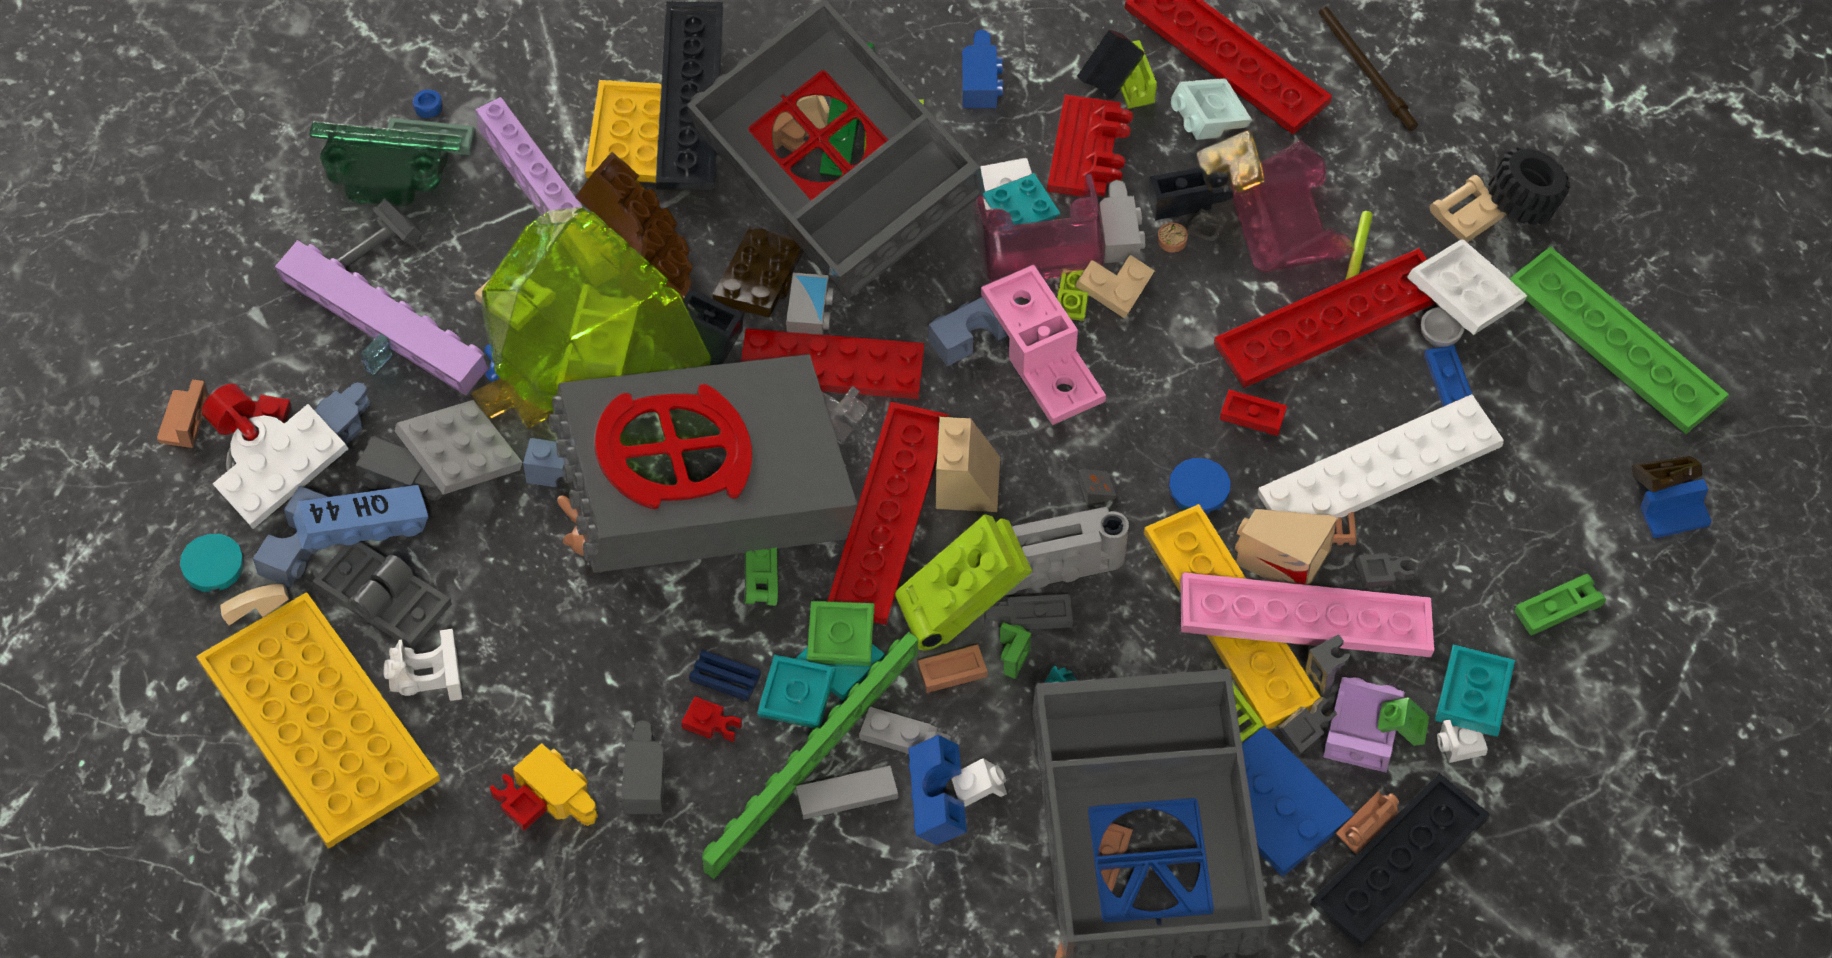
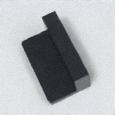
M1108 30L1077 77L1086 84L1096 86L1109 98H1115L1145 53L1122 33Z

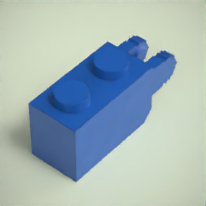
M986 30L976 31L973 36V45H968L962 50L963 108H997V97H1003V79H997V74H1002V57H997V45H991V35Z

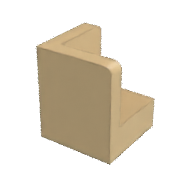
M806 96L797 101L796 105L817 128L822 129L827 126L830 108L824 96Z

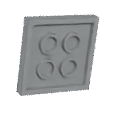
M474 400L398 422L395 427V433L443 495L519 471L522 465L520 458Z

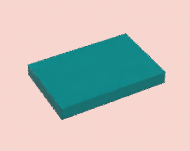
M1453 644L1435 721L1443 723V721L1450 720L1453 726L1498 737L1515 660Z

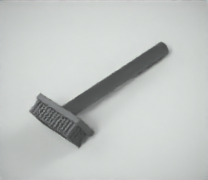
M384 198L372 210L387 225L337 260L346 268L395 233L404 242L413 246L422 232L392 202Z

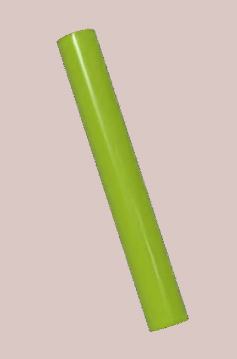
M1369 211L1361 213L1345 280L1358 275L1360 272L1373 214Z

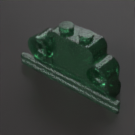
M313 121L310 129L311 138L327 139L326 145L320 152V160L324 167L326 178L335 184L343 183L347 198L361 204H380L385 198L395 206H407L413 202L416 190L429 192L436 189L447 162L448 151L459 152L462 142V135Z

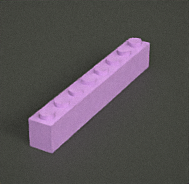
M297 240L275 266L283 282L465 396L488 369L483 358L484 353L473 344L465 345L454 332L441 330L426 315L420 317L414 313L410 305L404 301L398 303L391 299V295L379 286L376 289L370 286L362 275L357 272L351 274L346 271V268L338 260L325 258L322 252L312 244L306 246Z

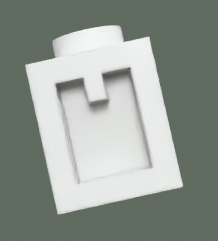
M1450 720L1443 721L1441 731L1437 734V742L1440 751L1446 753L1449 763L1486 755L1488 748L1482 733L1452 726Z

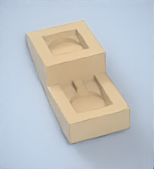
M272 584L241 593L220 605L221 616L229 626L254 608L264 617L289 600L287 588L284 584Z

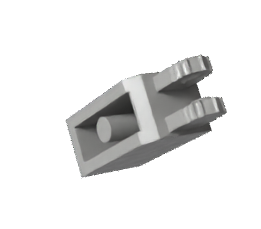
M1116 179L1109 184L1108 198H1104L1099 203L1100 216L1098 217L1104 263L1125 262L1129 255L1139 260L1140 249H1145L1144 231H1139L1138 225L1142 224L1141 208L1135 207L1134 196L1127 195L1125 183Z

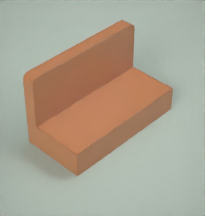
M192 379L188 392L172 391L157 436L159 443L193 448L203 418V403L208 396L204 381Z

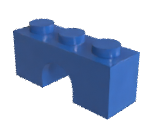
M936 735L908 748L916 836L932 844L939 845L966 833L964 802L943 793L947 782L953 777L962 774L959 745L940 735Z

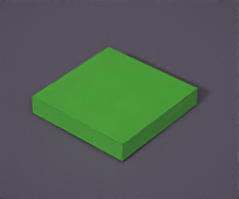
M811 601L807 661L819 664L871 666L874 603Z

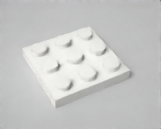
M1463 239L1413 268L1407 277L1473 335L1523 304L1527 298V295Z

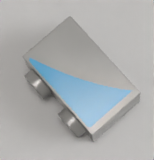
M793 273L786 319L787 332L824 335V330H830L831 312H827V305L833 306L834 288L829 287V275Z

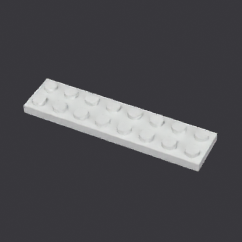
M1471 394L1258 488V496L1267 510L1332 515L1338 520L1339 517L1347 516L1348 513L1356 512L1502 447L1504 440Z

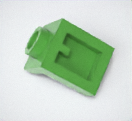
M1003 622L1000 627V642L1006 645L1001 655V661H1004V675L1016 679L1031 650V633L1019 625H1010Z
M1409 697L1385 701L1381 704L1377 728L1381 732L1397 730L1413 746L1425 744L1429 716Z

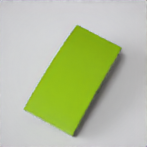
M1063 267L1057 300L1071 320L1084 321L1089 295L1088 292L1075 287L1084 270Z

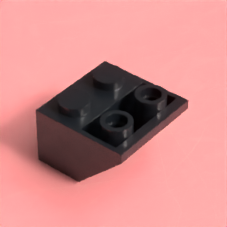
M689 289L674 314L662 350L668 352L671 357L692 367L721 365L743 331V313Z

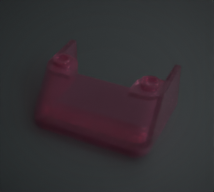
M1085 174L1084 198L1075 200L1070 206L1071 218L1013 225L1012 217L1007 211L1003 209L986 210L983 194L975 200V222L989 280L992 282L997 281L1031 265H1035L1043 279L1061 277L1062 273H1066V276H1068L1070 272L1085 270L1091 260L1103 266L1104 251L1100 208L1091 174Z

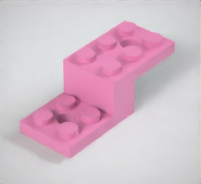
M1031 265L981 287L982 297L1010 338L1009 360L1052 425L1106 401V394L1076 351L1078 329L1035 265ZM1023 297L1030 302L1025 305H1019L1014 300ZM1067 384L1072 387V390L1062 392L1057 389V386Z

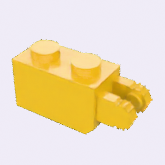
M541 743L513 768L516 784L520 787L525 784L547 804V812L555 819H566L571 814L578 822L581 821V824H584V826L595 824L598 818L597 810L595 811L596 803L588 795L587 779L579 770L574 769L572 771L565 765L566 762L555 749L550 751Z

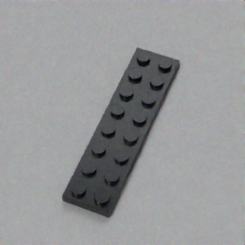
M666 1L656 189L715 190L717 153L696 130L687 104L690 103L694 95L704 92L711 87L720 76L723 2Z

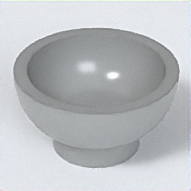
M1441 307L1427 311L1421 320L1422 334L1435 348L1448 347L1455 344L1464 332V327Z

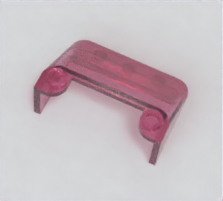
M1302 140L1293 143L1237 176L1231 185V189L1234 192L1232 198L1254 266L1262 272L1336 260L1354 251L1352 241L1346 235L1336 233L1331 228L1324 231L1310 189L1323 184L1327 169L1324 159Z

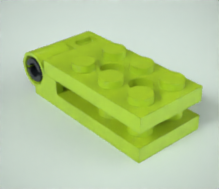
M984 514L896 591L895 597L911 634L918 638V649L927 651L941 644H948L1033 571L1009 520L1000 519L995 522L993 516Z

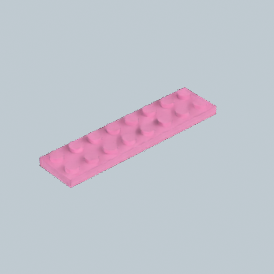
M1183 573L1181 577V632L1313 646H1318L1340 635L1344 640L1343 645L1340 647L1343 649L1431 657L1434 652L1431 598L1193 573Z

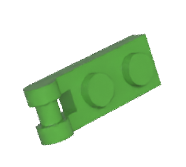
M777 547L770 550L747 551L744 553V604H755V601L766 602V605L776 606L778 599ZM756 584H766V590L756 589Z
M1585 574L1516 605L1514 612L1530 636L1587 610L1598 609L1606 602V598L1601 591H1597L1594 588L1595 582L1591 576ZM1578 592L1583 593L1585 597L1581 598Z

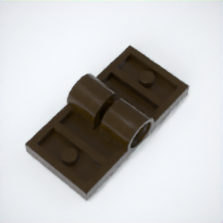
M749 227L716 287L712 299L736 310L770 318L778 300L786 299L791 285L792 273L804 251L790 235L767 231L763 228Z

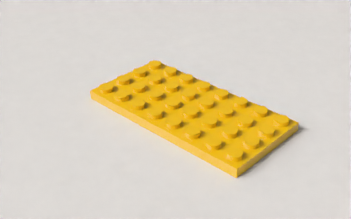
M307 592L196 656L203 670L328 849L440 781L437 771Z

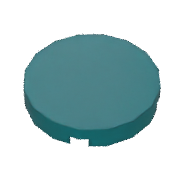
M206 534L197 537L186 546L180 559V567L185 581L192 588L202 592H211V590L218 588L220 591L228 588L238 580L244 566L243 555L239 545L232 538L223 534Z

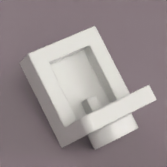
M984 758L961 769L962 774L952 778L959 801L964 802L965 807L991 793L999 797L1007 794L1004 786L1006 782L1004 772L998 765H994Z

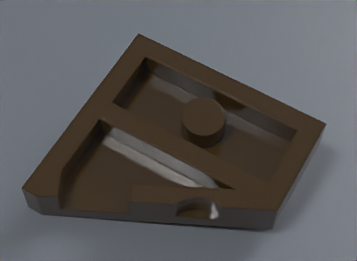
M1692 456L1634 464L1632 465L1633 477L1650 491L1657 492L1702 476V464Z

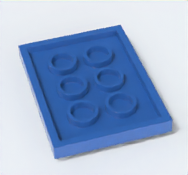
M1264 726L1242 743L1258 851L1283 877L1332 838L1355 814Z

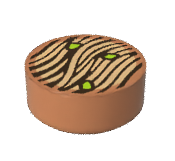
M1167 223L1159 229L1158 244L1167 252H1179L1187 244V231L1178 223Z

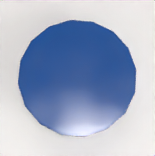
M1193 458L1185 460L1175 467L1170 475L1169 493L1181 510L1184 511L1200 504L1205 514H1210V511L1219 510L1225 505L1229 498L1231 482L1227 472L1220 464L1210 459Z

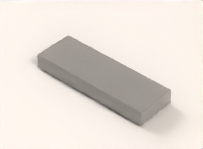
M891 766L796 786V794L803 820L898 799V791Z

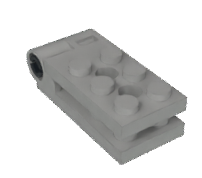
M1107 507L1012 526L1033 572L1006 595L1032 587L1043 588L1048 584L1060 581L1072 582L1079 577L1120 568L1124 564L1129 529L1127 518L1119 512H1109Z

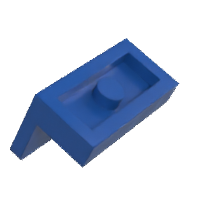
M1704 479L1674 485L1657 492H1645L1640 509L1653 538L1710 526L1712 520L1704 504L1708 491Z

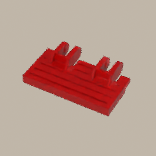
M1064 95L1047 192L1092 198V195L1105 196L1107 183L1113 182L1116 179L1122 180L1123 174L1119 169L1124 168L1125 158L1118 154L1115 155L1113 148L1115 138H1127L1130 135L1131 129L1127 124L1132 122L1133 113L1122 109L1121 102Z

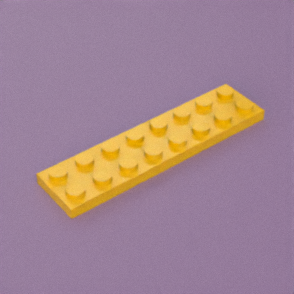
M1200 504L1144 528V535L1180 593L1183 573L1246 579ZM1207 635L1226 668L1230 669L1231 676L1245 699L1266 728L1271 729L1282 724L1300 707H1305L1308 711H1311L1313 703L1320 698L1319 693L1287 643Z

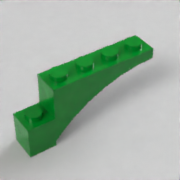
M866 43L876 53L874 44ZM831 98L827 125L847 110L846 104ZM853 119L829 139V142L850 165H852L860 123L859 119ZM823 151L820 175L840 178L842 171Z

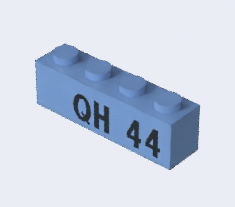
M419 485L298 501L293 515L302 550L310 548L321 550L338 544L354 545L359 541L372 539L382 541L389 537L400 535L410 537L423 532L428 519V513Z

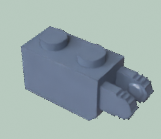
M357 382L341 394L335 390L328 398L322 399L314 410L346 445L362 430L360 415L370 406L367 388H365L364 383Z

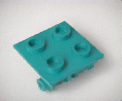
M1035 173L990 189L982 194L1001 224L999 233L1002 238L1007 237L1010 239L1013 235L1021 233V230L1026 233L1029 231V227L1034 230L1039 225L1052 223V219L1060 215L1059 210Z

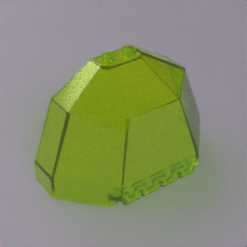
M583 207L548 210L526 225L482 290V314L496 374L500 379L507 380L522 399H527L535 407L553 411L552 398L557 396L559 383L710 366L711 357L680 294L671 287H664L668 279L653 265L649 266V262L633 247L628 248L629 244L612 228L608 229V225L594 212L589 213Z

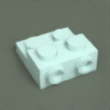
M1225 78L1180 82L1171 97L1172 109L1180 112L1184 119L1185 130L1192 132L1196 140L1220 138L1224 130L1247 128L1252 121Z

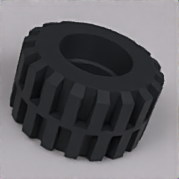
M1517 147L1516 150L1511 149L1505 154L1489 180L1488 185L1490 187L1488 192L1492 195L1491 200L1493 203L1499 206L1498 209L1501 212H1505L1509 218L1517 219L1518 222L1523 224L1525 222H1528L1530 225L1544 224L1554 216L1567 196L1570 188L1569 176L1563 171V166L1557 163L1556 159L1552 156L1546 155L1545 152L1541 150L1536 151L1531 147H1527V149Z

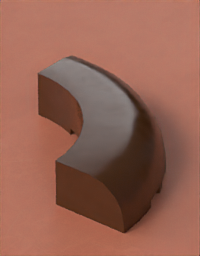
M611 152L592 173L575 198L599 219L617 245L623 265V274L618 286L638 302L652 310L665 311L672 309L682 302L690 289L692 280L689 279V273L693 268L687 258L689 254L688 245L684 237L678 236L675 230L678 224L667 208L661 209L659 206L657 194L653 189L647 191L637 181L639 175Z

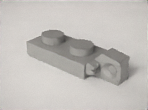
M869 707L859 733V739L907 754H909L908 748L936 735H940L950 741L951 736L938 732V728L931 724Z

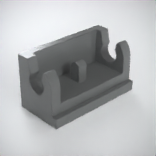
M1340 635L1312 648L1308 655L1305 673L1320 697L1326 699L1339 692L1341 681L1332 686L1334 676L1338 668L1345 665L1350 658L1349 653L1337 658L1339 648L1344 643Z

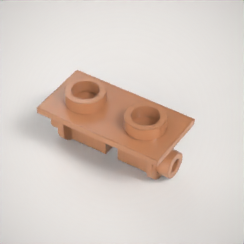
M1378 791L1335 834L1357 855L1399 813L1397 810L1398 798L1393 794L1388 796L1382 795Z

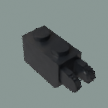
M1197 167L1150 176L1147 199L1155 221L1211 210L1212 204L1229 201L1233 197L1234 192L1231 186H1224L1229 181L1226 172L1207 174L1206 169Z

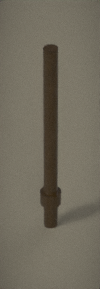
M1327 6L1321 8L1319 15L1386 100L1390 112L1394 117H1399L1409 131L1415 130L1418 127V123L1408 111L1409 107L1402 97L1396 96Z

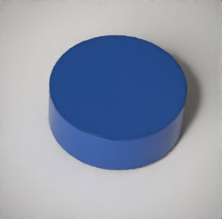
M426 89L419 91L413 98L414 111L420 117L432 118L437 116L442 110L441 96L434 90Z

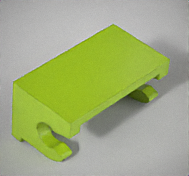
M1140 40L1132 41L1143 50ZM1145 54L1120 89L1128 109L1155 103L1157 82Z

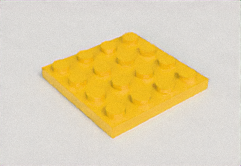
M599 80L585 167L586 178H589L607 156L613 152L639 175L637 181L656 183L661 84Z

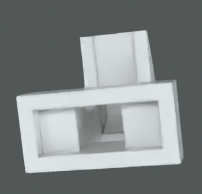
M453 629L440 630L441 645L432 652L415 654L412 648H404L402 640L398 641L395 648H390L389 654L391 657L384 663V677L389 679L390 691L410 696L420 691L447 687L450 701L463 699ZM433 667V674L424 676L414 674V670Z

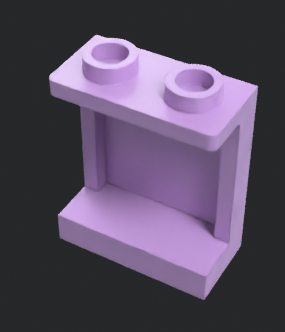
M1342 677L1334 709L1337 715L1332 719L1323 757L1387 772L1396 730L1381 732L1377 728L1381 704L1385 701L1403 699L1405 692L1397 690L1390 685L1380 686L1367 683L1363 679L1356 677Z

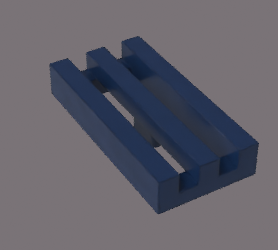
M702 650L699 660L694 665V670L689 675L690 681L748 702L761 676L760 670ZM704 671V672H706V673H709V674L718 676V677H719L720 679H722V680H725V681H728V682H731V681H732V682H735V683H737V684L746 686L747 688H746V689H743V688H740V687L731 685V684H729V683H726V682H723V681L714 679V678H712V677L703 675V674H701V672Z

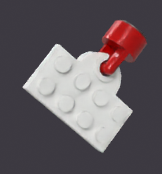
M224 384L207 396L203 403L202 415L219 434L229 435L234 433L230 445L231 455L236 464L216 480L213 485L254 529L289 500L299 486L304 487L347 451L348 447L309 404L286 423H282L275 417L265 415L252 417L255 411L254 402L237 384Z

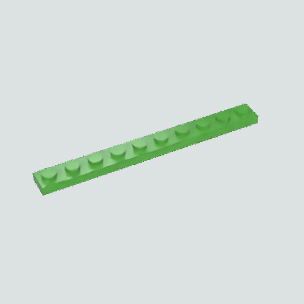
M908 632L901 640L897 639L888 650V655L881 662L877 661L872 665L868 672V677L861 684L857 683L852 687L848 694V699L841 706L837 705L831 710L827 722L821 728L817 727L811 732L806 745L800 751L795 750L790 755L785 768L780 773H774L767 781L764 791L759 796L754 795L748 801L743 814L738 819L733 818L727 824L722 837L717 842L713 841L706 847L702 860L703 869L707 875L713 879L717 877L796 790V786H799L865 714L869 707L875 703L918 655V638Z

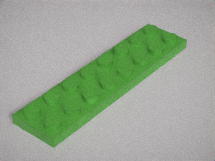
M1552 247L1546 249L1509 279L1527 295L1525 299L1685 434L1690 432L1727 401L1729 394Z

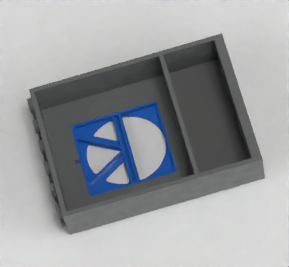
M1230 669L1036 684L1032 714L1063 958H1192V956L1205 955L1207 958H1218L1224 956L1225 953L1239 952L1240 955H1252L1259 950H1263L1270 922ZM1139 809L1159 810L1175 817L1189 830L1198 847L1194 849L1099 856L1100 843L1107 828L1123 814ZM1200 863L1199 877L1191 892L1186 891L1167 867L1168 864ZM1150 866L1178 900V905L1167 910L1155 912L1142 911L1133 907L1134 900ZM1135 867L1122 896L1117 898L1106 885L1101 871Z

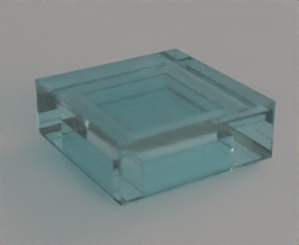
M381 333L361 352L364 369L371 375L375 374L392 357L389 338Z

